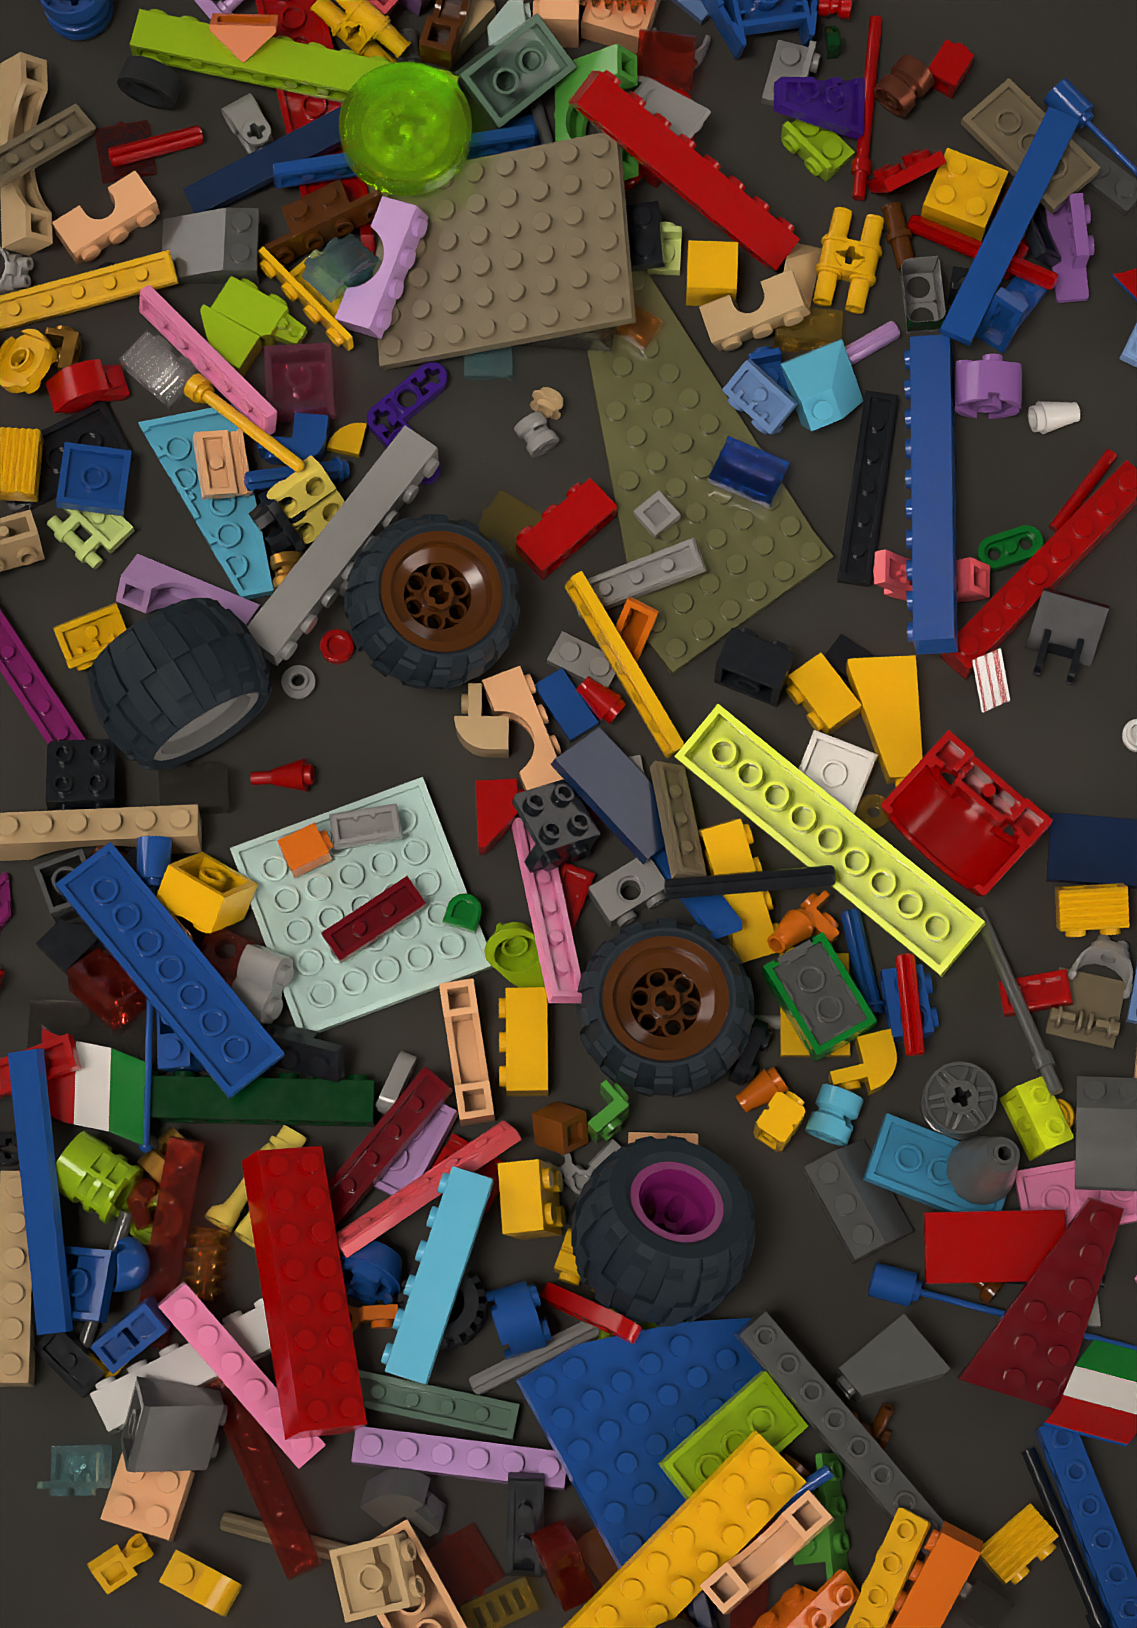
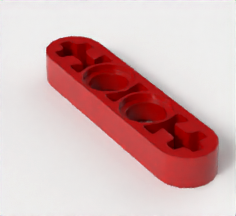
M546 1282L539 1294V1298L553 1308L606 1333L617 1336L630 1344H635L643 1330L641 1326L625 1316L553 1283Z

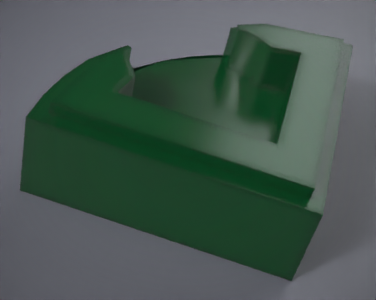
M836 25L824 26L827 59H836L840 56L841 37L840 33H838V27Z

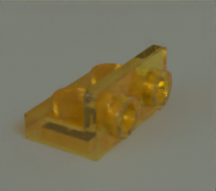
M809 308L811 314L804 316L802 322L793 326L783 325L775 328L774 347H780L781 350L786 352H798L800 349L815 350L842 339L843 311Z

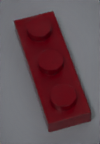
M406 876L321 932V935L339 962L343 963L427 907V904L408 876Z

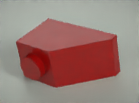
M517 779L476 780L479 855H486L512 828L511 825L515 818H519V814L512 804V799L517 793L523 792L524 789H517Z

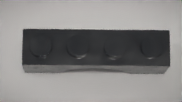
M133 847L123 858L136 872L137 848ZM62 919L36 942L40 951L68 978L74 973L76 975L81 974L90 965V957L98 949L101 951L106 949L86 923L75 924Z

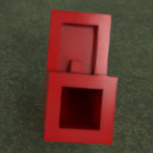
M100 359L87 360L70 365L56 373L46 382L54 413H78L91 406L95 401H123L130 395L121 365H102Z

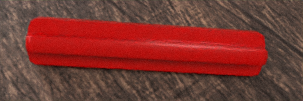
M195 125L109 148L108 157L111 165L117 167L200 145L203 143L204 137L200 126Z
M906 953L897 955L895 959L905 1054L907 1056H919L924 1053L925 1049L915 956Z

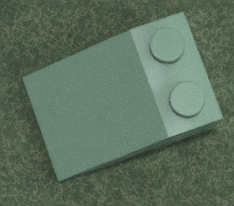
M535 14L480 52L454 74L459 76V81L490 123L500 128L577 66L539 14Z

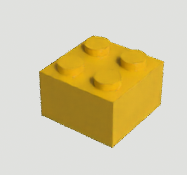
M947 148L944 154L947 163L939 166L923 203L921 217L982 242L1006 184L1009 171Z
M200 852L167 866L156 898L170 914L183 917L192 922L197 930L211 934L244 920L258 883L208 854Z
M540 1159L498 1163L502 1234L520 1240L562 1236L561 1227L565 1226L566 1216L564 1207L560 1206L559 1192L563 1190V1178L561 1172L557 1171V1166Z

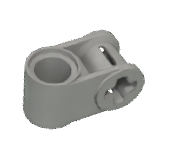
M250 93L221 108L226 123L238 137L248 154L274 141L271 136L270 125Z

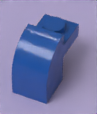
M295 413L292 438L272 437L300 459L305 460L312 455L318 462H321L327 453L329 442L328 415ZM258 443L257 448L260 459H265L266 462L271 464L284 463Z

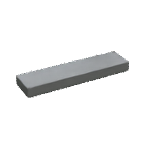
M693 537L587 580L604 609L607 610L625 603L629 596L636 599L706 571L697 540ZM577 609V612H578L579 617H580L581 619H583L582 616H581V614L579 613V611H578V609Z

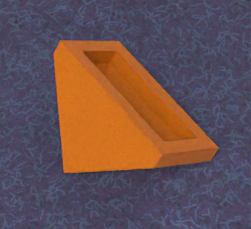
M213 13L209 24L210 32L244 63L276 33L278 15Z
M629 596L616 624V629L636 663H638L659 611Z

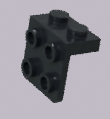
M110 739L63 740L48 743L45 799L48 811L119 808L115 791L116 745Z
M564 779L517 793L512 799V804L535 842L533 849L524 861L530 873L541 869L550 871L569 860L578 862L591 853L590 849L601 833L579 795Z

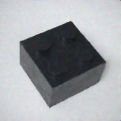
M731 628L716 662L714 682L777 707L787 684L788 675L792 672L795 653L790 651V647L782 642L773 640L769 643L759 639V635L750 629L740 628V630Z

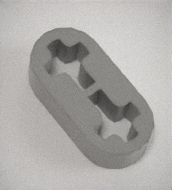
M401 1050L377 1100L376 1111L386 1114L405 1091L417 1064L418 1057Z

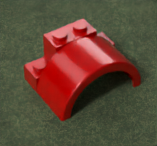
M948 730L882 802L881 808L897 831L931 864L965 890L976 896L984 897L1027 849L1030 850L1049 829L1053 820L1031 800L1023 798L978 759L971 748ZM948 772L956 778L949 785L941 773ZM1009 825L1014 830L1013 836L1004 832Z

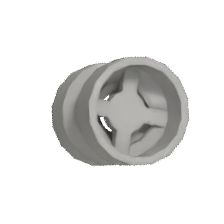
M541 411L529 414L514 427L517 436L520 439H524L527 443L526 449L532 458L544 455L559 442V437L555 431L547 427V419Z

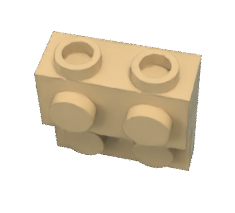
M405 1532L329 1551L345 1623L422 1604L420 1597L425 1593V1586L421 1576L414 1573L412 1560L416 1558V1548L414 1542L410 1538H406Z

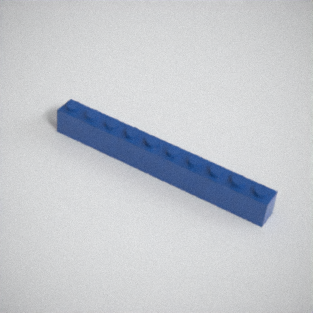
M943 334L910 337V350H904L905 369L910 370V379H905L904 382L906 399H911V409H905L906 429H911V439H905L906 459H911V469L905 470L906 488L911 489L912 499H906L907 520L912 519V529L906 530L907 550H912V560L906 561L907 580L912 581V591H907L906 599L908 612L913 611V622H907L908 643H914L917 655L958 652L953 346L951 338Z

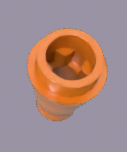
M801 908L787 911L773 934L768 937L769 947L776 953H782L786 949L809 939L815 928V921L812 915Z
M773 1066L768 1070L764 1068L735 1097L744 1111L748 1113L752 1109L769 1103L776 1092L784 1093L789 1088Z

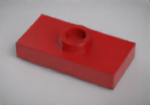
M563 862L559 875L573 934L588 896V888L593 883L595 873Z
M1067 969L1015 978L1030 1013L1048 1010L1052 1007L1058 1008L1059 1005L1063 1007L1073 1005ZM998 981L1003 1014L1005 1017L1015 1016L1016 1014L1001 981Z

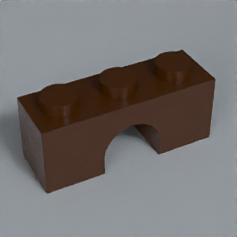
M436 0L432 16L427 15L420 38V61L452 69L473 0Z

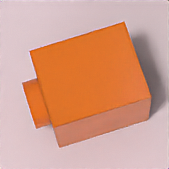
M315 822L277 840L294 878L332 861L328 850L334 848L326 830L324 829L319 832Z

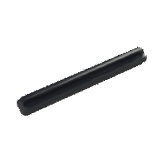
M825 865L671 878L664 881V893L667 899L832 886L836 881L834 866Z

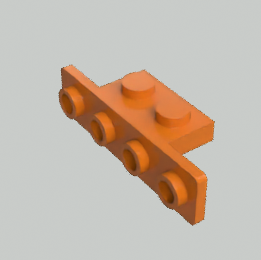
M839 1569L817 1592L795 1584L783 1593L781 1599L768 1612L758 1618L752 1628H830L858 1600L860 1591L848 1573L842 1569Z

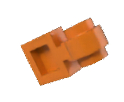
M398 1304L369 1305L359 1308L348 1305L349 1314L352 1316V1333L358 1329L360 1323L371 1324V1329L392 1328V1322H394L398 1311Z

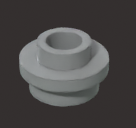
M295 665L284 672L281 683L284 692L289 697L303 699L313 692L316 681L313 672L309 668ZM297 676L305 679L301 686L293 685L292 680Z

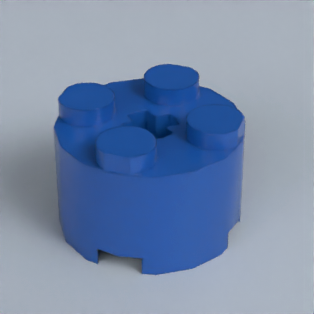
M524 1279L485 1292L487 1301L494 1300L496 1304L489 1308L502 1346L509 1345V1349L503 1350L506 1360L547 1347L546 1341L552 1340V1336L545 1317L538 1318L535 1307L541 1306V1302L534 1283L527 1284Z

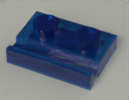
M728 436L708 478V483L770 509L790 462Z

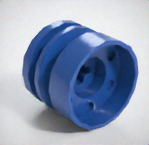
M39 0L50 26L57 34L69 40L81 41L95 37L105 30L112 19L114 10L112 0Z

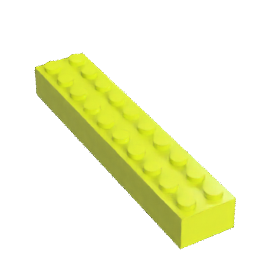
M716 705L674 756L682 765L805 866H834L836 881L831 887L940 977L947 972L986 925L983 919L721 705Z

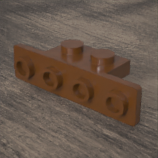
M338 179L281 207L290 233L263 247L281 265L288 264L294 259L312 250L319 249L324 244L347 235L353 230L373 221L381 198L384 195L378 189L351 202L344 184Z

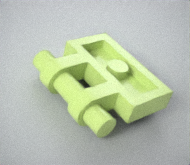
M64 509L70 515L64 522L56 515L47 522V526L55 532L54 537L59 542H65L76 552L75 557L82 563H88L94 570L103 563V559L95 553L101 545L112 554L135 531L133 526L122 516ZM80 525L91 535L86 542L74 533Z

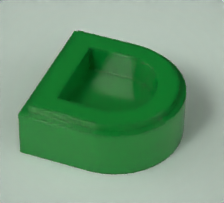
M466 893L454 896L448 903L442 921L443 924L476 934L482 915L480 902L474 896Z

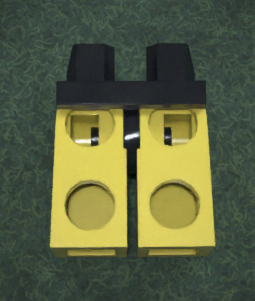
M312 455L303 460L305 467L302 471H295L285 480L273 485L268 492L265 490L258 495L262 503L248 514L260 531H263L274 522L279 528L265 537L266 542L275 554L285 552L292 547L297 552L303 550L306 544L313 542L345 502L322 465Z

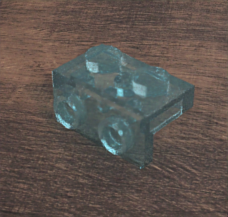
M112 1445L51 1446V1481L36 1482V1489H49V1496H71V1489H75L74 1496H96V1489L111 1488Z

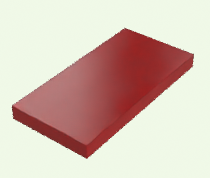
M1065 1210L923 1212L925 1283L1027 1282L1039 1268L1047 1253L1052 1250L1065 1230Z

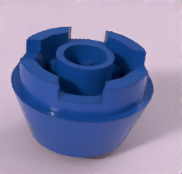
M373 1240L348 1258L344 1255L340 1257L344 1285L349 1288L347 1295L367 1305H374L376 1300H382L388 1305L392 1302L393 1297L400 1293L402 1259L392 1248Z

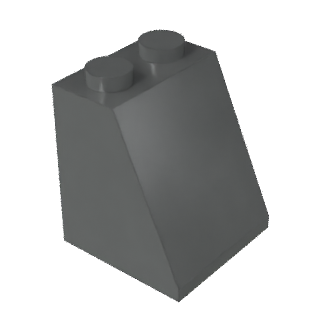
M902 1314L838 1368L834 1374L837 1378V1382L834 1384L847 1400L853 1397L856 1402L938 1381L950 1370V1367L908 1317Z
M137 1376L120 1440L127 1472L207 1470L210 1458H215L218 1451L219 1438L216 1437L218 1426H223L227 1417V1404L223 1403L220 1390Z

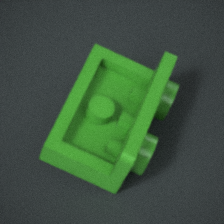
M607 1080L600 1084V1095L608 1105L588 1122V1134L596 1144L603 1138L606 1142L614 1138L622 1130L621 1125L628 1117L629 1103L627 1101L629 1097L617 1083L611 1086Z

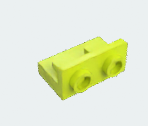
M1042 1076L1014 1087L999 1098L1029 1161L1043 1156L1054 1147L1069 1142L1074 1138L1055 1096L1050 1095Z

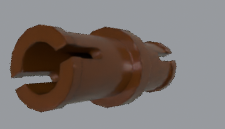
M892 202L882 206L881 211L888 231L886 235L887 244L892 246L897 265L896 268L900 272L904 260L915 258L910 241L913 236L911 229H907L901 202Z

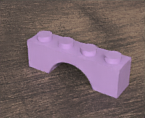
M382 196L370 227L378 233L383 242V261L378 272L369 281L356 287L346 288L335 317L346 329L382 339L384 331L389 328L392 321V310L396 300L403 293L404 279L408 269L415 262L416 248L420 238L427 231L428 216L418 206Z
M140 554L134 557L121 574L116 596L117 602L146 614L186 599L212 598V600H218L225 609H230L246 626L258 613L260 604Z

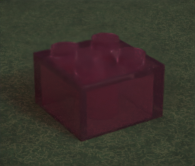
M331 342L264 346L266 400L277 410L276 422H293L295 413L328 415L329 420L336 419L334 358Z

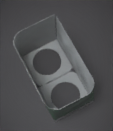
M938 256L909 258L904 260L901 265L900 279L907 334L940 331L946 310L939 259L937 261ZM919 276L929 282L930 291L925 297L915 298L908 293L907 283L911 278ZM924 307L933 313L934 320L914 322L910 317L915 309Z

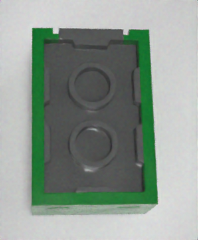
M824 932L813 937L812 942L809 939L797 947L787 949L783 955L776 959V963L773 960L763 966L762 977L814 1063L852 1042L857 1036H862L874 1029L877 1022L875 1016Z

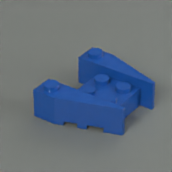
M701 0L735 59L740 58L747 45L746 35L798 28L801 45L808 47L810 40L815 35L818 0Z

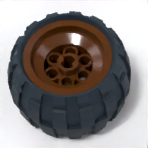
M422 514L420 518H403L386 526L382 532L371 538L355 559L348 575L347 591L344 594L345 616L349 618L352 628L350 635L358 651L364 650L373 661L371 667L384 677L391 675L400 679L403 686L421 690L425 687H437L439 690L461 686L473 678H478L501 657L509 646L511 636L517 628L520 613V604H517L519 583L515 569L513 567L509 568L504 559L506 551L495 538L489 540L478 531L480 526L465 519H460L458 522L448 520V516H445V514ZM418 581L421 588L414 590L409 586V582ZM429 592H436L437 598L442 599L443 603L435 604V598L430 597ZM414 603L419 609L418 614H411L407 610V604ZM455 608L457 610L458 619H453L450 616L449 609ZM435 618L439 623L438 629L430 628L427 624V619Z
M657 918V921L643 924L636 922L620 929V932L609 941H603L591 955V960L584 973L581 974L577 992L582 993L581 1003H576V1018L580 1038L587 1054L597 1063L600 1071L614 1083H620L632 1089L634 1093L653 1097V1095H670L672 1098L690 1095L693 1091L706 1085L711 1086L726 1075L729 1068L740 1058L748 1042L754 1019V994L751 980L747 977L741 964L742 960L729 944L725 945L719 939H713L711 937L712 931L697 923L693 926L677 922V918ZM654 981H665L663 986L654 987L653 985H651V982ZM675 984L683 985L688 991L678 992L675 989ZM638 995H645L648 999L645 1005L638 1006L633 1002V999ZM665 997L667 1002L673 1001L675 1006L671 1010L665 1011L663 1006H656V1001ZM690 1004L695 1007L697 1013L694 1016H686L683 1013V1007ZM644 1018H652L656 1024L654 1028L650 1030L644 1029L640 1023ZM670 1023H676L680 1027V1032L676 1035H670L665 1029L666 1026Z

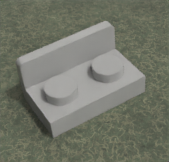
M782 40L777 41L762 95V104L774 106V82L780 77H809L810 72H817L821 54L815 53L816 41L810 40L809 47Z

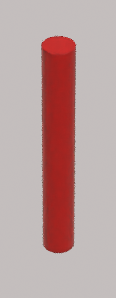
M1106 449L1049 524V528L1056 533L1091 493L1117 458V454L1114 451Z

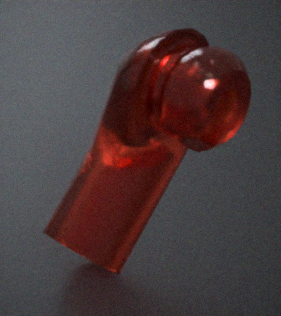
M143 1178L136 1182L126 1201L137 1231L153 1225L147 1206L153 1196H157L159 1187L154 1180L149 1178Z

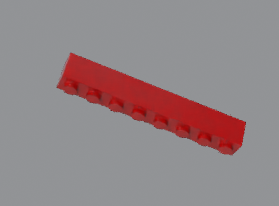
M592 70L568 103L730 239L738 242V245L761 265L776 271L800 240V238L792 233L795 229L794 226L780 216L778 219L773 217L768 212L770 206L757 196H754L752 199L744 192L746 186L732 175L727 178L719 171L721 165L709 155L705 154L702 157L694 149L697 145L690 138L682 133L677 136L669 128L672 124L665 117L657 112L652 115L646 110L644 106L647 103L639 95L632 91L627 94L619 87L621 81L608 70L604 72Z
M1126 460L958 632V652L942 653L941 659L962 678L967 680L974 672L972 661L996 650L1037 608L1043 588L1054 590L1137 505V468Z

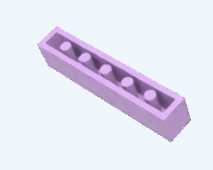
M361 1427L355 1430L351 1459L353 1465L383 1469L406 1468L423 1474L508 1484V1472L544 1473V1489L565 1491L567 1474L553 1450L370 1427Z

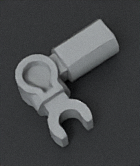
M611 1139L588 1163L589 1168L587 1170L580 1164L575 1166L570 1153L566 1155L560 1154L565 1158V1163L561 1167H557V1171H560L562 1176L565 1177L563 1182L572 1189L576 1197H579L584 1184L589 1180L593 1170L611 1153L621 1148V1146Z

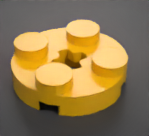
M25 329L21 331L25 335L17 339L11 336L0 347V386L10 393H21L23 391L27 394L34 393L40 387L41 380L48 372L51 364L55 362L58 354L57 350L52 347L51 341L36 329Z

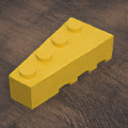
M731 819L698 829L700 841H704L706 850H703V858L710 875L762 871L759 858H752L749 844L754 843L748 823L743 825L741 819ZM761 891L722 895L742 920V930L728 935L732 949L742 960L741 963L776 953L769 947L767 942L768 937L773 934L778 926V923L772 924L768 911L773 909L769 892Z

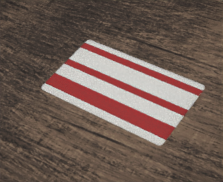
M999 648L974 659L972 662L981 711L985 712L1010 701L1001 649Z

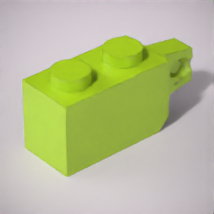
M231 276L211 306V309L259 335L262 347L264 348L273 346L276 341L298 348L307 334V328L289 314L287 303L275 294L267 296L258 291L259 288L248 279L242 278L240 281Z

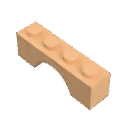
M517 666L483 679V691L493 715L509 716V721L521 725L533 740V755L528 764L519 772L520 782L524 791L562 780L563 778L551 766L557 755L561 754V749L555 735L549 736L544 726L549 723L543 705L536 706L532 694L536 693V688L531 675H524L521 667Z
M472 978L440 983L439 988L461 1126L493 1122L495 1121L474 980Z
M810 1490L806 1491L763 1534L742 1552L721 1566L700 1587L723 1614L728 1615L835 1520L834 1517Z

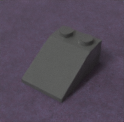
M221 208L163 219L162 251L170 250L179 284H226L229 278L233 276L240 281L242 278H245L255 285H260L258 250L261 248L262 220L259 208Z
M1077 1076L1075 1087L1076 1190L1137 1192V1078Z

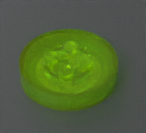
M394 62L379 66L363 75L351 87L343 101L339 115V134L342 152L352 171L363 182L376 190L379 189L381 192L397 196H415L431 192L450 181L459 172L468 157L472 142V117L467 99L459 86L449 76L429 65L417 62Z

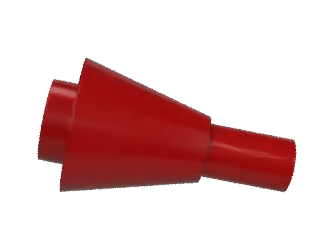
M306 758L273 768L271 771L251 772L250 781L251 785L273 784L274 786L308 792L309 786L314 784L315 772L313 765L308 764Z

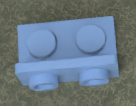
M751 359L746 360L722 389L729 397L727 399L729 404L740 412L745 411L753 419L751 421L753 426L764 434L780 433L784 428L783 422L799 404Z

